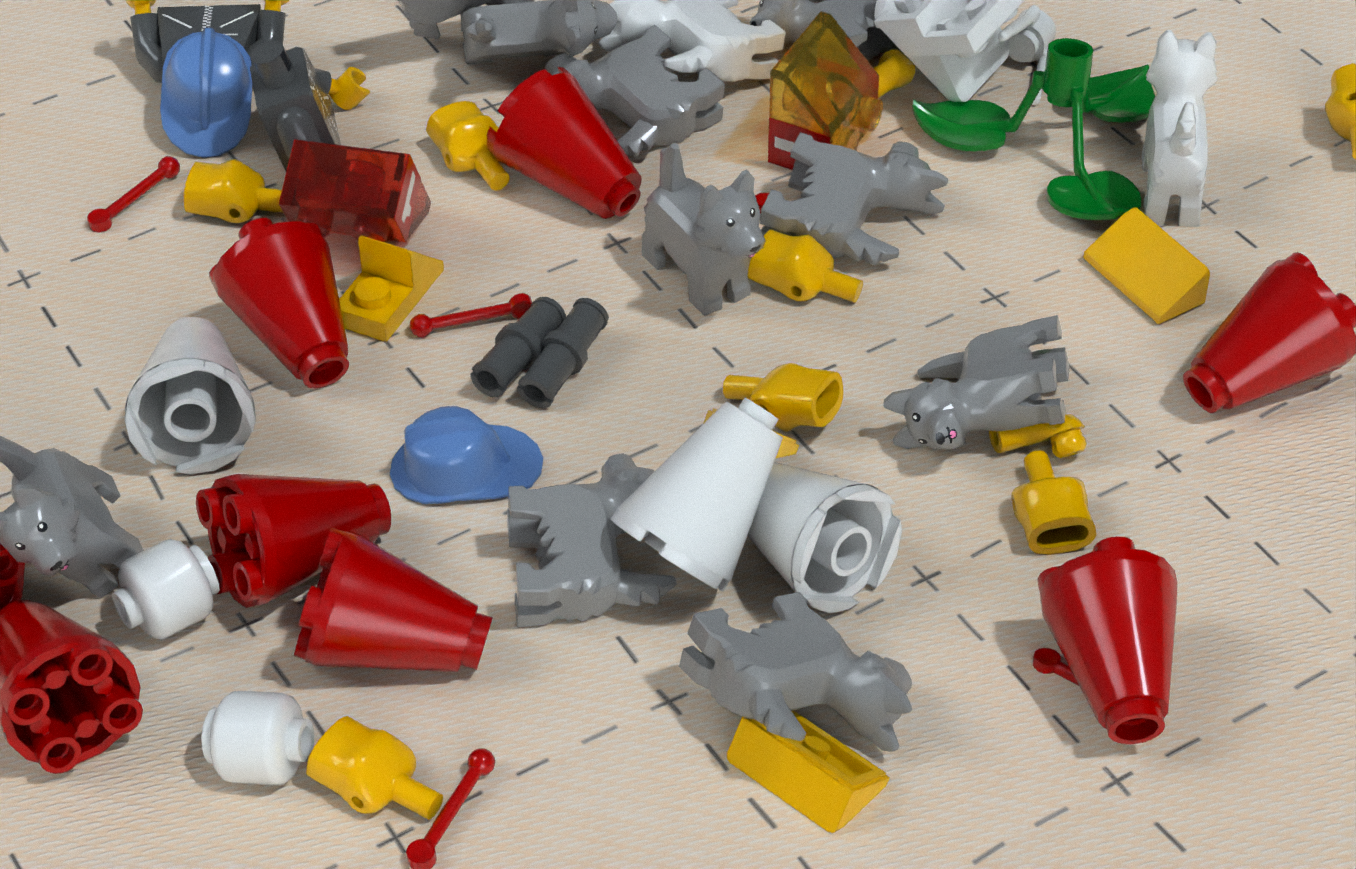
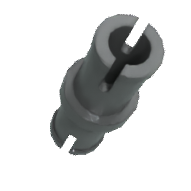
M539 297L532 302L531 307L516 323H509L498 332L495 338V346L471 369L473 370L470 374L471 380L480 392L490 397H499L522 370L530 369L543 350L540 344L548 332L557 330L566 318L565 311L561 305L549 297Z
M590 298L577 299L573 304L572 310L559 328L548 332L540 343L543 348L542 352L527 373L521 377L517 386V391L527 403L537 408L550 407L554 397L568 377L581 371L588 360L587 350L600 331L608 324L609 315L600 303Z

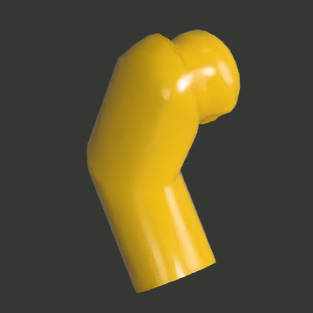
M892 49L885 52L879 59L878 65L869 71L879 75L878 98L891 90L906 86L914 78L915 65L900 50Z
M1065 414V423L1050 425L1049 423H1043L1016 430L989 431L990 442L997 453L1051 440L1053 454L1058 458H1065L1083 452L1087 445L1086 439L1081 432V429L1085 426L1081 420L1072 414Z

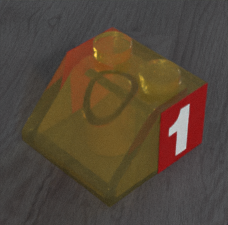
M820 11L770 71L768 162L793 170L796 159L790 157L791 149L800 132L811 135L813 140L817 142L840 145L857 151L858 144L867 131L873 132L877 128L883 112V101L878 99V73L829 13Z

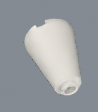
M199 317L179 319L165 330L130 390L125 405L124 420L130 442L144 459L155 465L157 459L163 463L176 466V472L191 475L215 471L236 460L244 450V444L251 435V432L253 433L256 421L253 397L221 331L212 322Z
M746 397L738 408L726 401L617 508L611 520L641 542L645 538L644 541L660 552L659 555L707 585L715 589L718 588L723 592L734 574L783 437L772 431L779 419Z
M774 462L747 536L795 592H800L808 600V605L827 613H834L854 607L860 603L852 598L867 584L876 589L885 579L898 553L902 527L901 520L892 513L890 504H895L888 494L878 488Z

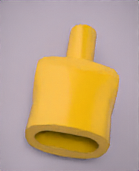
M1351 63L1333 72L1331 77V95L1325 103V111L1333 130L1339 136L1351 142L1352 157L1356 160V64Z
M470 101L454 102L437 109L429 117L426 132L442 153L447 168L455 172H466L476 169L492 190L503 189L509 183L510 176L500 165L496 157L487 149L486 135L489 126L496 132L498 130L495 122L489 116L484 115L477 105Z
M232 159L221 164L196 161L189 172L184 189V209L188 213L216 217L230 223L247 222L257 210L284 213L279 206L282 190L265 188L264 178L261 174L239 160Z
M770 229L764 235L766 240L764 248L757 252L750 260L748 279L773 288L795 301H808L822 291L856 303L863 288L862 280L834 271L832 255L810 235L793 237Z
M786 363L774 368L764 378L728 375L724 379L723 394L727 399L744 400L746 397L777 417L779 420L774 427L787 432L797 426L824 427L830 423L842 404L843 382L838 372L806 368L796 363Z
M1038 450L1027 454L1023 462L1030 483L1015 487L1011 493L1014 515L1024 528L1029 548L1037 554L1051 555L1075 551L1092 543L1097 536L1096 527L1089 512L1084 482L1077 477H1055L1048 455L1044 451Z
M349 716L342 717L336 721L318 740L309 755L306 774L340 795L357 812L372 814L393 800L418 815L431 820L437 814L443 802L442 794L412 778L417 767L416 758L413 751L406 744L384 730L371 729Z

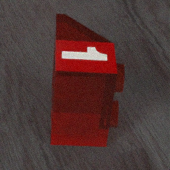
M294 139L279 206L289 222L315 223L321 229L324 237H328L330 233L352 235L356 240L362 235L385 243L387 240L407 243V240L429 213L431 200L410 154Z

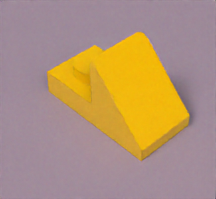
M360 235L358 245L362 272L339 298L344 328L387 342L444 271V264L442 260Z

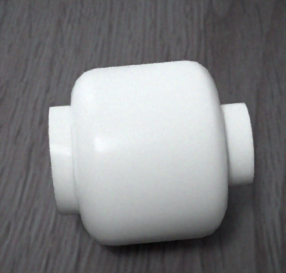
M168 539L122 562L118 571L121 589L112 593V600L120 618L129 629L139 625L149 636L156 639H165L205 619L213 608V595L217 594L220 589L217 576L210 561L197 545L188 548L181 541Z
M233 691L221 700L218 707L209 710L205 717L201 738L202 751L206 761L214 765L216 772L225 781L279 786L285 784L295 775L301 762L308 761L314 747V728L309 719L303 718L301 707L293 696L278 692Z

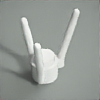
M1032 5L1028 10L1023 11L1014 22L1000 31L998 39L1001 42H1008L1009 56L1018 62H1032L1036 60L1038 62L1036 71H1045L1048 44L1055 39L1056 27L1048 14L1041 11L1038 6ZM1043 89L1039 91L1032 105L1039 104Z

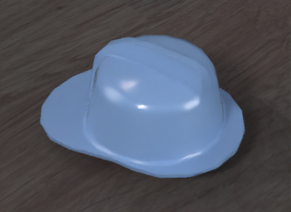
M204 28L203 32L192 33L179 39L167 52L162 73L160 112L163 129L172 144L186 154L201 158L221 156L235 148L246 135L251 118V58L240 43L228 35L215 32L213 28Z
M445 406L427 411L417 418L413 424L405 428V444L400 447L393 457L390 469V477L395 490L406 499L422 504H442L454 501L508 497L509 486H524L528 489L533 486L542 473L543 456L538 444L525 433L508 426L489 425L469 409L458 406Z

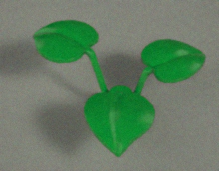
M1062 38L1053 40L1048 44L1045 71L1033 72L1032 84L1011 118L1004 108L988 101L968 100L966 102L944 101L924 103L913 99V114L923 131L932 139L956 150L987 151L1000 148L1005 144V132H1015L1018 130L1039 91L1043 89L1047 94L1049 103L1058 107H1072L1073 166L1075 176H1060L1049 182L1046 196L1050 205L1062 214L1085 220L1116 219L1134 207L1139 210L1141 208L1140 192L1127 177L1113 171H1099L1088 174L1084 166L1083 113L1092 112L1095 117L1103 121L1118 123L1135 122L1148 118L1150 107L1155 99L1152 84L1146 80V74L1149 69L1148 64L1090 78L1094 52L1092 46L1081 40Z

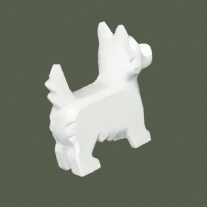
M614 0L609 4L617 13V23L611 34L603 37L598 42L599 46L608 52L613 51L622 44L642 37L648 28L656 25L671 38V45L668 49L675 56L665 59L664 65L667 68L679 72L697 74L704 68H708L722 81L729 82L744 79L763 80L776 78L780 62L775 57L752 59V56L756 53L766 54L782 50L786 34L785 30L771 20L762 21L761 26L741 23L737 16L728 9L737 6L738 0Z
M1165 30L1158 38L1156 55L1146 74V80L1154 86L1157 95L1149 110L1145 142L1142 150V170L1148 171L1147 194L1143 201V213L1157 225H1164L1171 195L1180 196L1178 225L1199 227L1208 158L1206 113L1203 95L1217 81L1214 59L1217 42L1210 32H1206L1195 41L1177 39L1171 30Z

